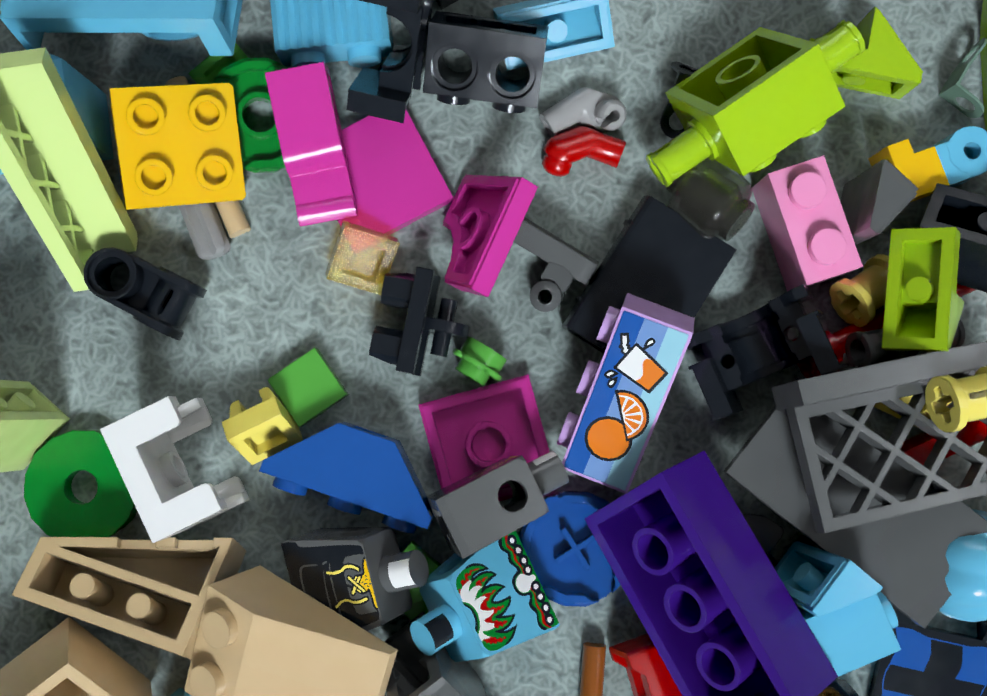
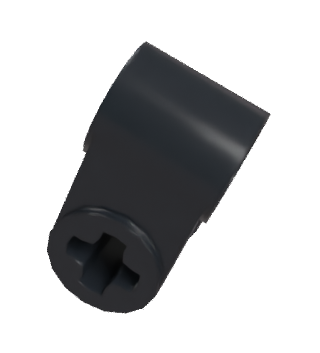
M113 247L102 248L93 253L86 261L84 268V281L89 291L94 295L130 313L134 319L179 341L184 334L181 326L196 298H204L207 292L205 288L162 266L157 267L138 256ZM126 263L130 273L128 283L122 289L114 291L110 284L111 272L117 265Z

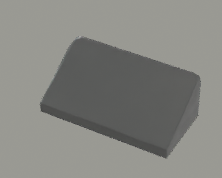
M885 159L867 169L843 187L840 202L855 245L879 235L917 195L916 191L918 188Z

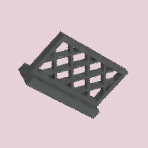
M987 341L951 348L949 352L936 351L771 387L777 411L785 409L787 411L816 533L833 532L987 495V480L981 481L984 474H987V436L977 452L956 438L959 431L944 432L933 421L920 413L926 403L925 390L927 384L933 377L949 375L958 379L973 376L978 369L987 366ZM913 395L909 404L899 399ZM879 402L901 415L888 441L864 426L875 404ZM858 407L853 417L842 411ZM825 414L846 428L832 454H829L815 444L809 417ZM987 418L980 419L981 422L987 425ZM913 425L937 440L924 465L900 450ZM857 436L882 452L867 479L843 463ZM949 449L972 464L963 482L957 487L936 475ZM893 461L917 476L906 498L902 500L896 499L880 488ZM820 462L825 465L823 470L821 469ZM838 473L860 488L861 491L849 512L833 516L827 490ZM929 486H932L933 488L938 490L936 492L926 494ZM873 498L882 503L880 505L869 507Z

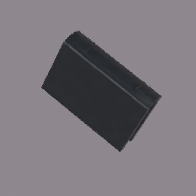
M650 195L643 196L631 217L623 222L624 228L583 293L575 298L576 304L562 324V327L564 329L570 328L568 332L604 354L607 343L596 340L609 306L621 310L627 293L694 318L737 249Z

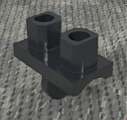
M416 267L415 274L386 273L384 277L381 304L408 311L404 331L381 326L375 327L369 355L396 365V371L421 376L430 332L434 333L430 354L447 357L451 336L468 338L470 327L454 322L458 301L441 298L438 317L433 318L441 277L435 275L433 269Z

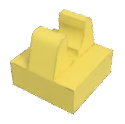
M268 387L259 390L262 402L249 409H246L239 400L233 402L230 405V417L222 421L227 441L251 465L303 441L299 426Z

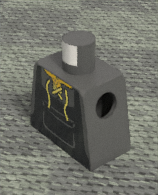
M554 451L529 463L526 462L522 455L509 456L425 498L450 550L464 559L548 513L549 509L543 496L569 483V478L560 458ZM508 483L512 488V499L510 503L501 506L498 500V491L502 485Z
M390 527L320 528L281 542L291 585L366 631L379 627L410 610L413 602L410 589L422 587L428 581L429 568L424 554L419 550L400 553L395 532Z

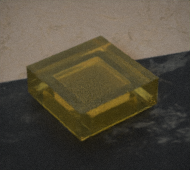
M343 221L325 272L326 279L381 295L385 274L390 272L400 245L398 238Z

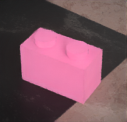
M824 155L768 173L752 187L787 292L802 284L811 286L863 267Z

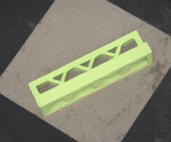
M46 47L0 53V169L74 292L89 290L84 281L86 261L93 253L102 248L113 247L126 252L136 251L138 242L137 231Z

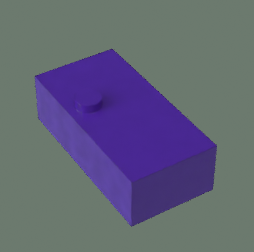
M705 451L662 471L584 518L682 696H818L838 677Z

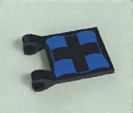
M892 605L899 623L898 627L893 628V632L901 650L876 661L868 696H987V621L977 622V637L930 626L924 629Z

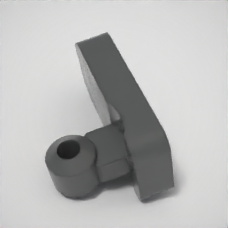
M524 217L514 243L548 262L541 275V280L530 291V301L535 309L541 312H550L560 304L563 296L562 292L567 290L573 278L586 285L599 262ZM541 291H550L552 300H543L541 298Z

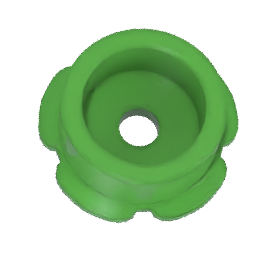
M468 336L460 350L453 349V355L460 359L455 369L474 382L485 386L489 378L495 381L502 379L499 372L507 360L490 347Z

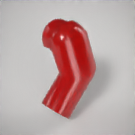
M578 126L552 136L544 146L546 154L542 159V166L549 174L560 177L569 173L573 162L585 157L617 168L626 141L586 126Z

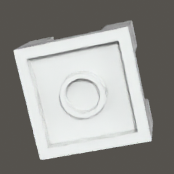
M167 396L100 429L152 543L190 530L250 500L241 479L237 476L215 486L204 483L195 488L188 476L186 467L173 443L212 424V418L202 398H194L180 405L175 396Z

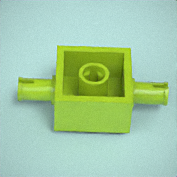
M842 20L836 27L812 42L759 27L695 71L691 76L669 89L665 94L685 131L655 152H650L646 155L647 163L654 175L663 185L668 187L674 180L708 158L712 161L716 160L738 174L745 176L749 172H756L770 165L776 159L777 153L797 139L811 136L821 130L828 118L846 107L832 72L865 51V42L860 31L852 22Z

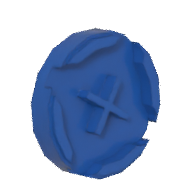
M562 491L544 498L549 512L523 526L519 533V539L547 598L562 606L586 607L599 602V599L606 597L610 592L613 593L620 586V583L584 518L608 505L610 502L587 491Z

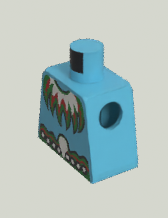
M514 531L464 559L454 553L429 575L427 583L420 587L421 596L429 612L411 623L410 632L415 645L425 655L431 656L446 647L450 658L455 662L489 657L559 627L560 624L519 536Z

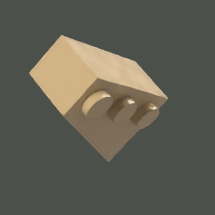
M40 537L12 596L191 659L208 585L238 574L246 550L234 538L178 540L176 537H168L152 543L151 540H121L118 537Z

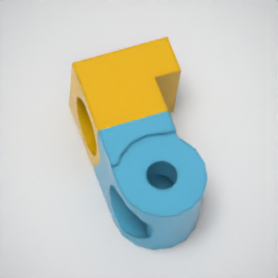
M976 126L963 127L936 143L934 147L914 153L909 139L886 146L868 158L872 167L885 159L918 188L916 191L917 195L910 201L913 202L932 195L937 183L955 187L986 172L987 131Z

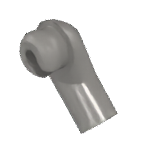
M583 87L540 113L539 118L552 137L563 133L575 124L600 131H614L624 124L627 111L624 104L617 97Z

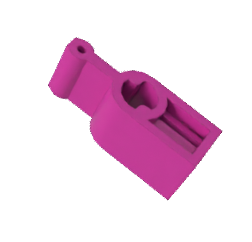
M324 62L265 72L280 148L287 173L290 177L300 227L358 216L329 68Z

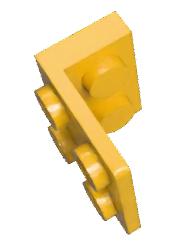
M230 83L109 89L126 210L243 200L246 197L234 90Z

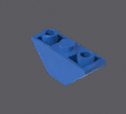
M348 422L337 423L264 459L259 472L274 476L272 485L280 490L301 496H306L308 488L329 495L327 504L335 509L360 515L362 507L384 514L382 520L384 525L402 532L415 534L417 526L428 529L434 517L425 498L427 495L400 440Z

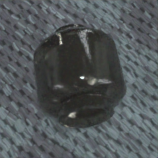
M706 158L674 180L666 188L671 193L668 207L676 211L700 236L707 239L716 236L719 239L722 238L725 241H729L746 224L755 208V204L750 201L752 187L749 181L716 160L712 161L709 158Z

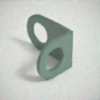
M987 38L978 41L968 51L938 94L970 118L981 117L985 109L982 102L960 83L973 61L986 46ZM956 97L969 100L974 105L975 110H967L957 103Z

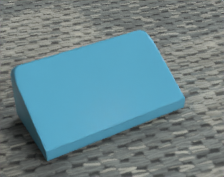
M528 0L493 8L495 19L549 26L544 62L615 47L609 0ZM517 57L504 59L507 71L527 66L523 60Z
M796 541L791 545L774 568L796 606L817 617H822L873 596L883 588L851 560L800 541Z

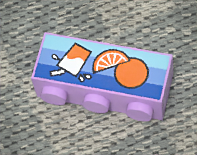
M629 293L625 297L621 310L609 306L596 339L607 343L600 364L588 360L576 393L587 397L580 415L572 412L568 413L557 441L558 445L567 448L562 461L565 470L626 494L628 492L692 338L695 318Z

